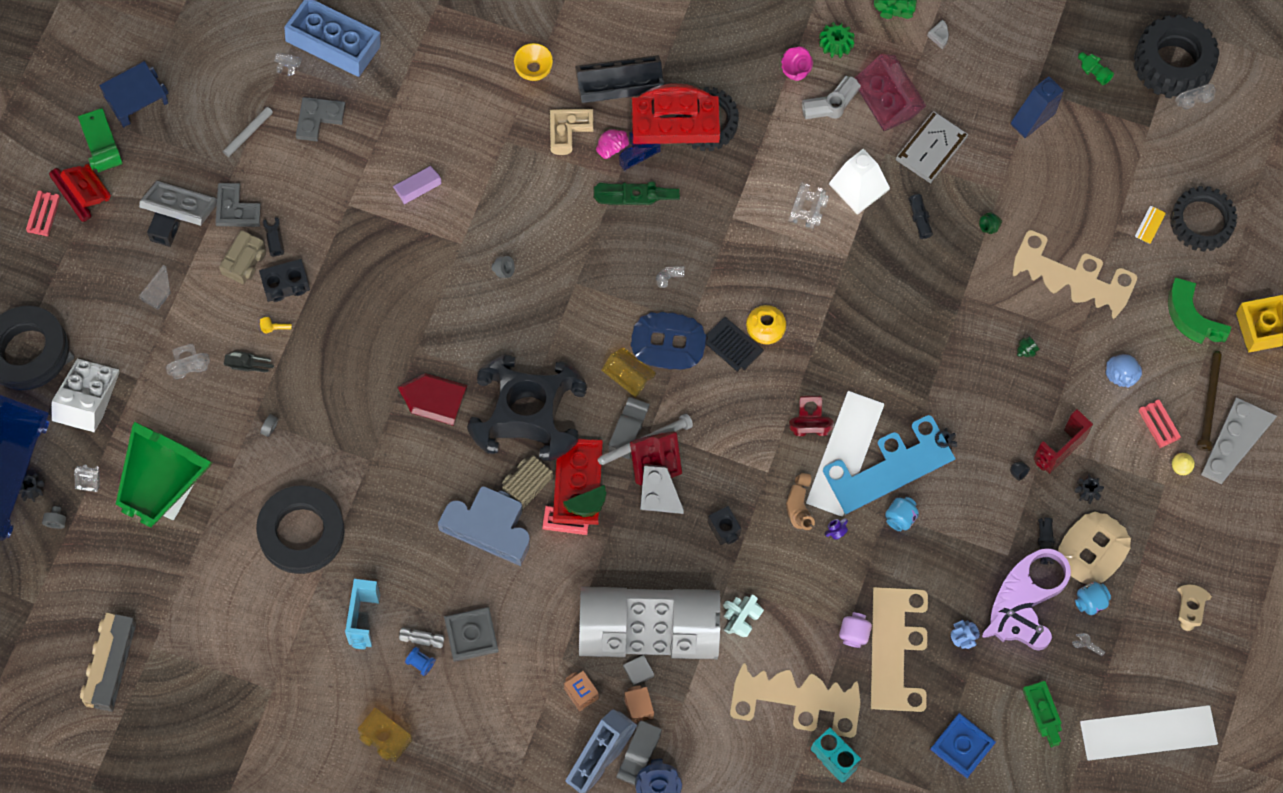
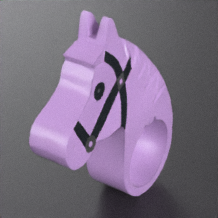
M1041 549L1021 560L1003 582L992 608L990 625L984 631L982 637L986 638L996 635L1002 642L1005 640H1018L1034 650L1045 649L1049 645L1052 635L1048 628L1038 624V617L1032 607L1058 595L1066 587L1070 579L1071 570L1065 556L1053 549ZM1050 557L1062 566L1064 580L1058 587L1042 589L1032 584L1033 581L1029 576V567L1036 559Z

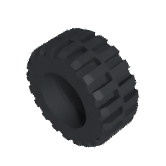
M1171 15L1163 16L1162 21L1160 19L1154 20L1151 25L1144 29L1134 54V68L1138 71L1137 76L1139 80L1145 81L1144 86L1146 88H1152L1154 90L1153 93L1157 95L1160 93L1164 94L1165 98L1171 99L1172 96H1176V99H1184L1185 95L1188 97L1194 96L1196 92H1201L1206 84H1209L1218 63L1219 49L1216 38H1212V31L1209 28H1204L1205 24L1200 21L1197 23L1193 21L1194 18L1189 16L1182 18V15H1175V17L1171 18ZM1167 46L1180 47L1192 56L1195 64L1184 68L1171 66L1160 57L1158 50Z

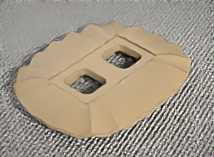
M1095 511L1085 514L1069 529L1058 548V552L1063 554L1068 560L1071 577L1087 585L1092 582L1100 584L1106 581L1125 560L1131 549V538L1126 528L1120 525L1117 520L1112 519L1108 514H1100ZM1098 532L1109 538V542L1105 547H1101L1093 541V537ZM1084 549H1088L1096 555V559L1091 564L1086 563L1079 556Z

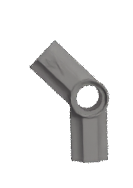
M845 76L834 92L830 93L827 97L802 100L803 116L805 119L826 116L834 119L841 117L844 109L859 91L861 85L855 78ZM831 104H838L839 107H833Z

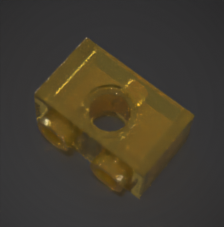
M374 708L357 728L360 735L359 739L368 747L371 744L378 749L377 753L386 761L390 758L396 762L413 741L412 736L377 708ZM382 732L390 734L386 741H379L377 739L378 735Z

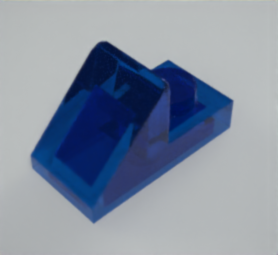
M630 132L629 142L633 148H627L621 153L619 165L625 171L661 152V144H633V132Z

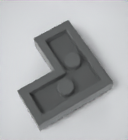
M303 97L296 139L318 142L321 123L342 125L346 107L345 102Z
M218 183L216 226L260 227L261 204L240 203V183Z

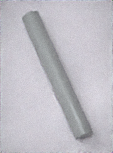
M266 107L223 150V153L230 157L273 111Z

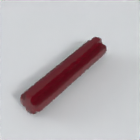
M55 168L49 172L50 178L82 222L91 218L90 211L87 207H82L60 176V169Z

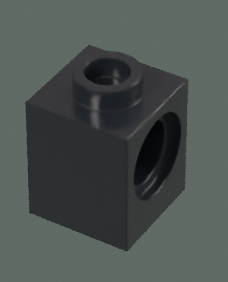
M155 212L147 231L150 241L171 247L180 226L179 220Z
M729 506L708 516V524L720 546L725 543L728 545L739 539L741 527ZM728 524L732 529L723 531L720 529V526Z

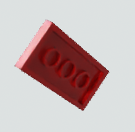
M578 439V443L569 452L557 459L553 523L598 525L599 512L593 516L582 517V515L568 512L563 506V502L600 487L602 465L599 464L598 458L602 456L603 440Z

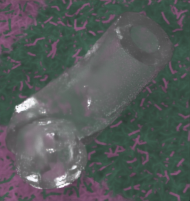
M684 266L665 267L656 275L657 286L665 288L668 286V280L671 277H684Z

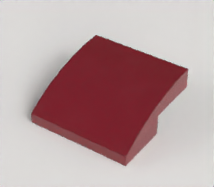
M677 432L660 433L630 441L636 484L643 485L645 464L667 466L671 478L682 474Z

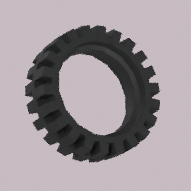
M704 87L705 92L712 96H718L719 106L725 110L728 122L725 129L720 132L719 143L685 144L688 146L692 144L693 149L700 147V151H705V148H709V151H714V147L720 149L723 144L726 146L730 139L734 138L738 127L739 113L735 101L732 102V97L730 95L726 96L725 91L721 90L718 92V88L713 87L712 90H709V87ZM676 114L675 117H686V115Z
M1198 186L1196 190L1194 187L1190 188L1188 192L1185 191L1178 198L1173 207L1170 218L1171 227H1174L1173 233L1174 235L1178 234L1177 239L1180 242L1182 240L1185 241L1184 245L1186 247L1192 245V250L1200 248V251L1205 252L1206 249H1209V251H1213L1216 247L1218 249L1229 240L1237 224L1236 207L1232 206L1233 201L1231 199H1226L1228 195L1225 193L1220 195V190L1217 188L1214 191H1211L1212 187L1209 186L1203 189V186ZM1203 201L1213 204L1221 211L1224 217L1223 229L1214 236H1202L1194 233L1187 227L1183 219L1184 209L1189 204Z

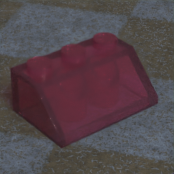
M880 54L855 77L861 85L859 89L861 96L883 131H887L912 119L926 107V104L895 55Z

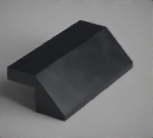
M659 55L575 66L582 103L640 96L651 88L665 85Z

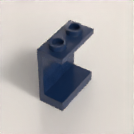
M145 61L99 85L104 98L123 128L131 124L129 115L159 99L162 100L164 105L168 104L166 95L169 93L165 85L158 83L156 71L153 67L149 68Z

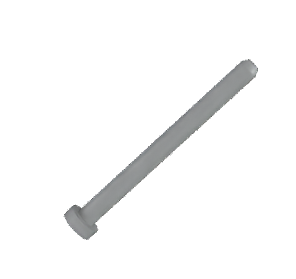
M683 414L679 417L678 421L643 437L678 431L682 428L688 430L692 428L693 423L688 414ZM630 443L598 458L599 464L604 465L630 453Z

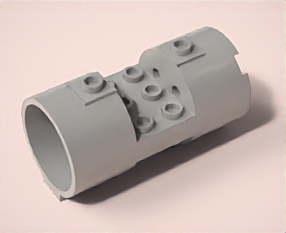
M581 587L579 656L625 657V654L671 655V658L718 659L720 643L719 590H648L619 587Z

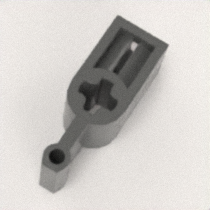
M631 397L628 398L609 443V452L638 439L650 404ZM631 452L621 457L630 459Z
M640 720L616 778L635 786L636 775L641 769L648 766L661 737L662 729Z

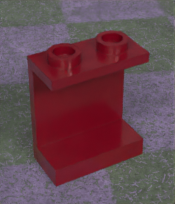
M1076 409L1071 414L1064 428V431L1072 439L1057 453L1043 441L1034 456L1036 465L1041 470H1046L1050 474L1086 440L1093 423Z

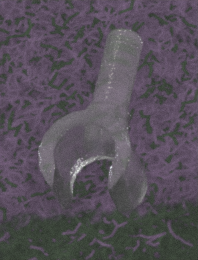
M1076 634L1081 639V641L1072 642L1076 648L1087 647L1101 656L1105 654L1104 650L1091 642L1088 634Z

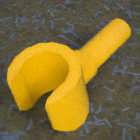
M270 317L260 319V328L265 334L277 329H291V324H272Z

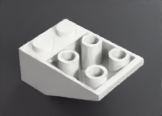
M77 359L52 400V421L95 432L104 416L119 375V370Z

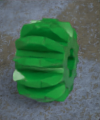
M833 22L831 27L827 25L824 27L823 32L819 35V46L823 48L824 54L830 52L831 58L834 55H838L841 59L843 53L846 55L850 53L855 43V35L850 32V26L843 28L842 22L839 26H836Z

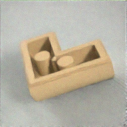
M593 109L550 110L551 152L553 154L567 155L572 152V132H593Z

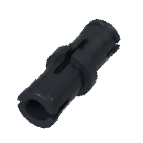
M922 195L910 196L908 200L913 211L912 219L916 223L920 239L930 238L933 236V232L929 224V212L925 209Z
M1045 517V521H1043V518H1040L1038 520L1040 538L1037 539L1040 550H1054L1056 539L1053 537V519ZM1050 557L1040 558V564L1049 565L1048 561H1050V564L1055 563V560Z

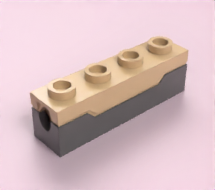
M106 613L105 619H101L98 629L100 637L93 645L92 654L94 659L87 667V684L83 685L80 693V698L86 707L113 712L137 625L133 618Z

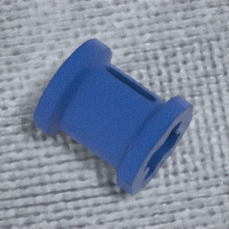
M415 647L406 658L405 663L407 665L411 664L421 671V675L426 676L435 664L436 659L433 657L429 658L420 652L418 647Z

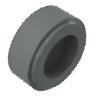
M270 414L265 420L260 434L270 437L278 424V417Z

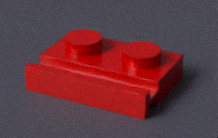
M85 164L84 167L77 166L64 169L60 174L83 208L99 204L104 200L105 202L109 201L110 193L89 164Z

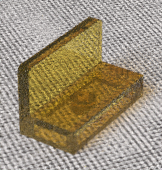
M625 348L611 353L601 370L634 397L638 396L647 381L653 379L656 375L652 369L639 361Z

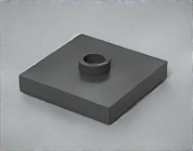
M489 607L444 616L453 662L499 652Z

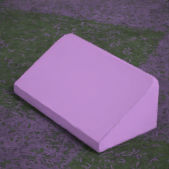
M429 166L396 184L393 188L402 202L406 204L439 186L441 178Z

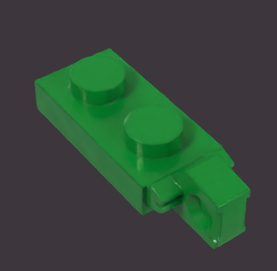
M1046 681L1024 687L1023 693L1041 737H1047L1051 748L1060 745L1061 739L1058 732L1062 731V722Z

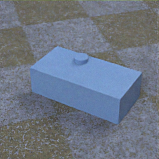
M304 0L285 25V41L360 77L380 48V32L315 0Z

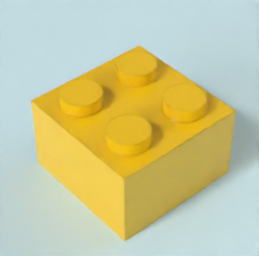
M1283 295L1241 303L1236 315L1248 353L1283 346Z

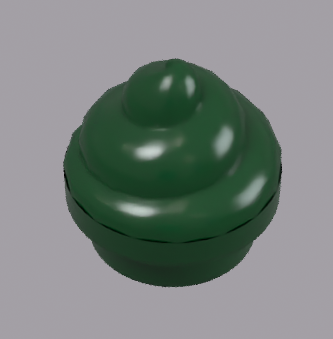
M991 212L984 214L979 221L981 230L988 234L998 232L1002 223V219Z
M1030 335L1019 340V347L1017 348L1018 357H1034L1037 355L1036 352L1040 350Z

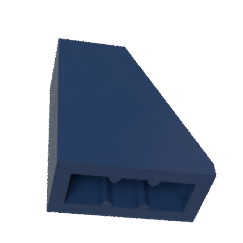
M1048 76L1033 88L1012 120L1011 125L1024 138H1027L1056 114L1064 90Z

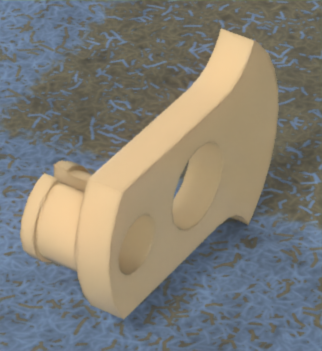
M1183 585L1177 589L1181 594L1178 620L1182 629L1191 631L1194 626L1201 625L1205 601L1210 600L1212 596L1199 586ZM1187 602H1195L1198 605V609H1190L1187 606Z

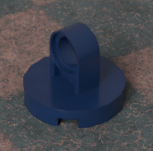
M662 758L651 759V765L641 769L636 775L635 789L637 793H681L682 778L680 772L675 767L663 764Z

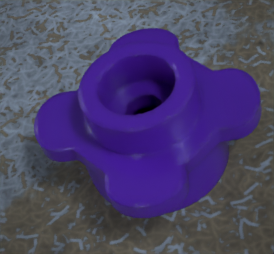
M845 518L841 521L839 519L831 521L827 526L829 529L825 532V536L831 535L833 539H839L844 536L848 531L845 525L848 520Z

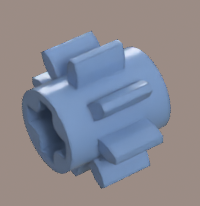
M961 620L953 624L955 629L951 632V639L957 647L961 646L962 649H969L977 645L975 640L979 638L980 634L973 622L969 623L968 620L965 622Z

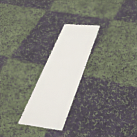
M850 391L847 392L806 504L839 516L844 515V511L823 473V468L837 460H842L852 477L859 474L884 403ZM833 466L829 471L830 477L834 480L841 479L844 474L840 466Z
M1209 705L1080 721L1087 760L1218 744Z

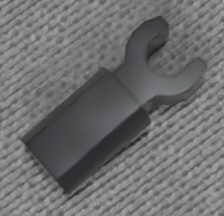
M275 217V225L268 226L266 219L263 220V226L267 232L266 238L270 256L283 255L281 232L278 231L280 229L279 219Z

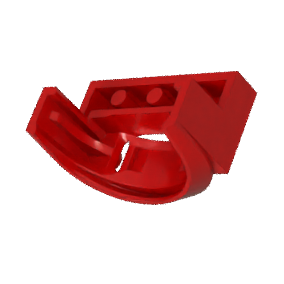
M675 83L656 86L647 90L639 97L632 98L633 144L719 143L718 96H712L692 85ZM653 99H654V114L652 113V100H653ZM697 99L699 100V111H700L699 113H698V103H697ZM670 114L692 115V117H658V116L670 115Z

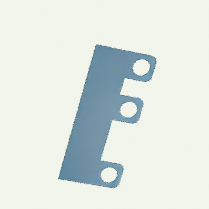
M927 415L912 424V429L920 441L919 444L906 449L899 434L891 433L878 441V446L886 460L853 477L842 460H837L823 468V473L845 515L955 460L949 446L941 448L935 443V436L940 430L932 416ZM927 421L932 424L933 430L929 435H922L919 432L918 426L921 422ZM940 434L937 442L939 444L942 442L947 444L943 435ZM893 438L897 440L899 447L895 452H888L884 448V443L887 439ZM833 466H840L843 469L844 474L841 479L834 480L830 477L829 471Z

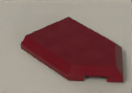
M424 373L397 388L411 414L454 426L468 386Z

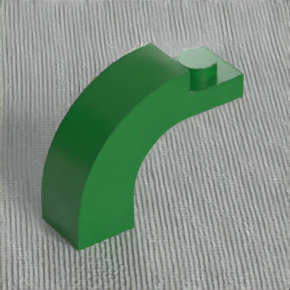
M1175 278L1169 291L1168 310L1177 329L1187 338L1200 344L1203 343L1205 337L1214 342H1225L1232 326L1202 317L1196 311L1193 304L1196 283Z

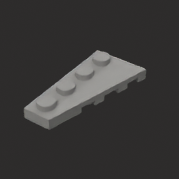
M1236 397L1201 475L1222 484L1277 416Z

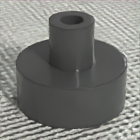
M499 256L496 258L495 263L492 264V271L499 278H509L514 273L515 265L510 256Z
M53 506L51 513H44L42 524L50 528L62 529L65 527L66 517L60 514V507Z

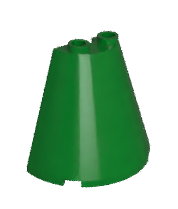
M134 422L116 505L122 508V513L132 518L136 514L141 518L140 522L152 528L211 467L213 461L207 460V457L163 434Z

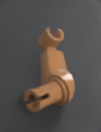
M801 473L795 478L796 485L791 487L786 500V508L794 527L810 530L812 529L810 524L814 526L815 521L804 505L806 489L803 486L809 487L811 483V475Z

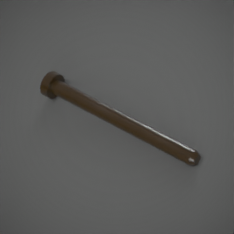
M1215 351L1212 357L1201 440L1197 441L1196 446L1201 451H1211L1213 446L1210 436L1222 357L1220 351Z

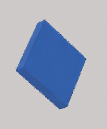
M959 713L930 750L965 778H968L996 741Z

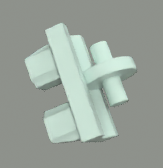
M751 595L750 597L745 596L742 602L737 597L733 602L725 601L723 607L727 612L724 617L730 621L724 631L728 634L735 633L741 637H747L752 630V626L744 621L748 615L753 620H757L764 611L756 603L758 598Z

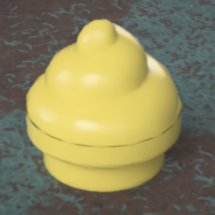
M1179 453L1172 460V468L1179 475H1188L1194 469V459L1187 453Z

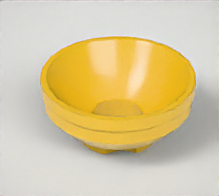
M527 44L521 47L515 54V69L526 80L537 81L543 79L552 69L553 59L551 52L543 45ZM531 63H537L540 69L536 72H531L527 67Z
M770 305L759 306L752 310L747 318V332L758 343L773 344L779 341L785 333V317L776 307ZM769 315L773 318V323L771 325H764L761 323V317Z

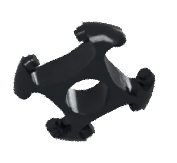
M504 353L489 361L478 371L477 383L487 386L492 381H497L500 384V396L494 413L488 421L483 423L477 417L470 418L467 426L470 436L487 454L499 452L500 443L497 442L496 438H526L549 444L544 445V448H540V459L551 462L560 458L578 443L579 434L575 429L559 432L554 426L555 415L566 391L571 390L577 397L585 396L588 387L584 378L568 361L556 362L555 372L558 373L557 375H530L515 372L511 368L515 367L516 357ZM524 397H533L545 404L538 413L529 416L516 414L510 409L511 405Z

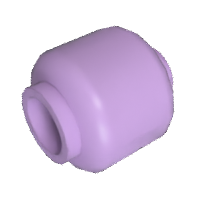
M853 612L852 616L844 617L839 633L840 638L844 640L843 644L861 648V645H865L868 642L872 624L865 620L866 615Z

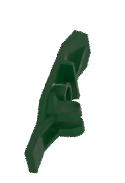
M648 182L647 184L598 183L593 188V198L600 204L652 205L659 200H680V190L656 187L655 182ZM638 191L640 195L635 196L633 192Z

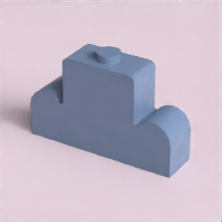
M481 487L470 510H467L463 502L452 501L446 506L438 522L439 531L519 566L522 565L530 548L528 532L523 528H515L522 514V504L510 498L511 496L503 491L496 492L489 488Z
M612 709L601 719L565 782L579 793H587L601 778L605 768L620 755L636 729L637 724L620 711Z

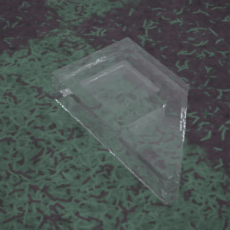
M163 265L139 295L142 301L157 310L171 294L166 266Z

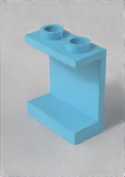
M354 579L345 633L349 645L356 649L372 647L369 630L356 629L361 601L379 604L380 592L376 581Z

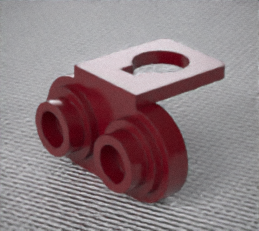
M800 396L799 417L792 418L789 421V429L796 436H805L807 433H816L819 436L828 435L834 428V421L831 418L822 417V396ZM812 401L817 404L813 414H808V411L804 408L807 402Z

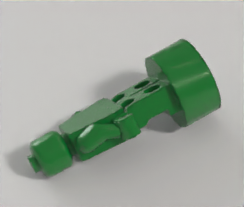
M1084 52L1078 54V59L1082 61L1081 67L1085 73L1089 75L1092 72L1101 85H1106L1113 78L1114 72L1108 67L1104 68L1099 64V61L1102 60L1101 58L1093 54L1087 56Z

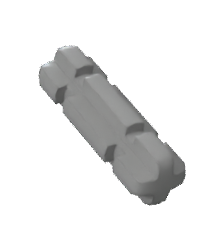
M404 627L401 628L399 639L405 642L411 640L412 643L426 646L432 644L433 647L442 648L445 638L441 634L435 633V635H432L430 632L411 631V629Z

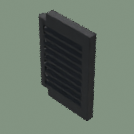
M724 317L706 335L708 340L705 344L737 372L741 368L745 371L764 352L763 348L727 317Z

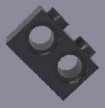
M302 259L259 270L268 302H279L285 297L292 295L301 296L310 291ZM294 277H300V278H301V279H300L299 281H297V282H292V281H291V279L294 278ZM272 283H279V286L276 288L269 287Z

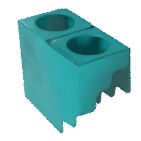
M830 727L811 747V751L823 762V765L842 783L848 780L857 770L861 758ZM825 735L831 736L837 744L836 748L831 751L823 749L821 746L822 737ZM841 752H844L853 761L850 767L839 765L837 757Z

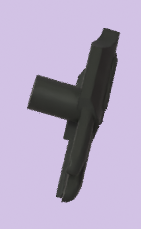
M239 351L225 354L223 363L233 370L247 372H269L268 369L255 368L253 366L274 368L273 364L254 362V360L271 362L269 358L253 356L252 353Z

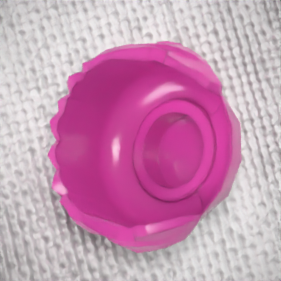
M790 48L783 54L784 57L781 61L783 73L790 79L795 81L802 80L812 70L813 58L806 48Z
M616 129L605 131L598 139L596 152L604 159L615 155V153L629 145L627 133Z

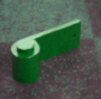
M101 108L78 116L92 157L88 158L92 170L97 169L99 173L123 165L103 109Z

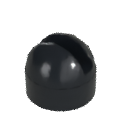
M1022 461L1014 462L1010 467L1012 476L1018 481L1025 478L1030 471V467Z

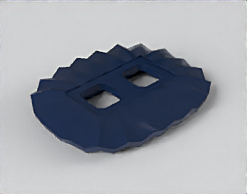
M650 312L645 316H641L634 325L631 348L635 357L644 364L658 368L683 370L695 366L703 357L706 334L702 325L694 318H688L675 313ZM652 333L664 334V344L661 346L651 344ZM674 336L686 337L685 348L673 347Z

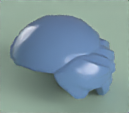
M1121 354L1114 356L1107 362L1106 375L1109 381L1118 384L1119 387H1130L1142 376L1141 366L1131 355Z

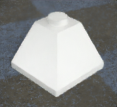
M864 149L850 158L829 183L857 215L890 190L878 163Z

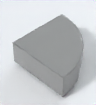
M943 20L927 34L941 49L946 46L949 37L948 27Z

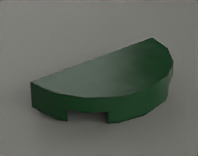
M605 485L564 501L563 506L570 513L582 515V517L593 516L601 511L606 501L607 492Z

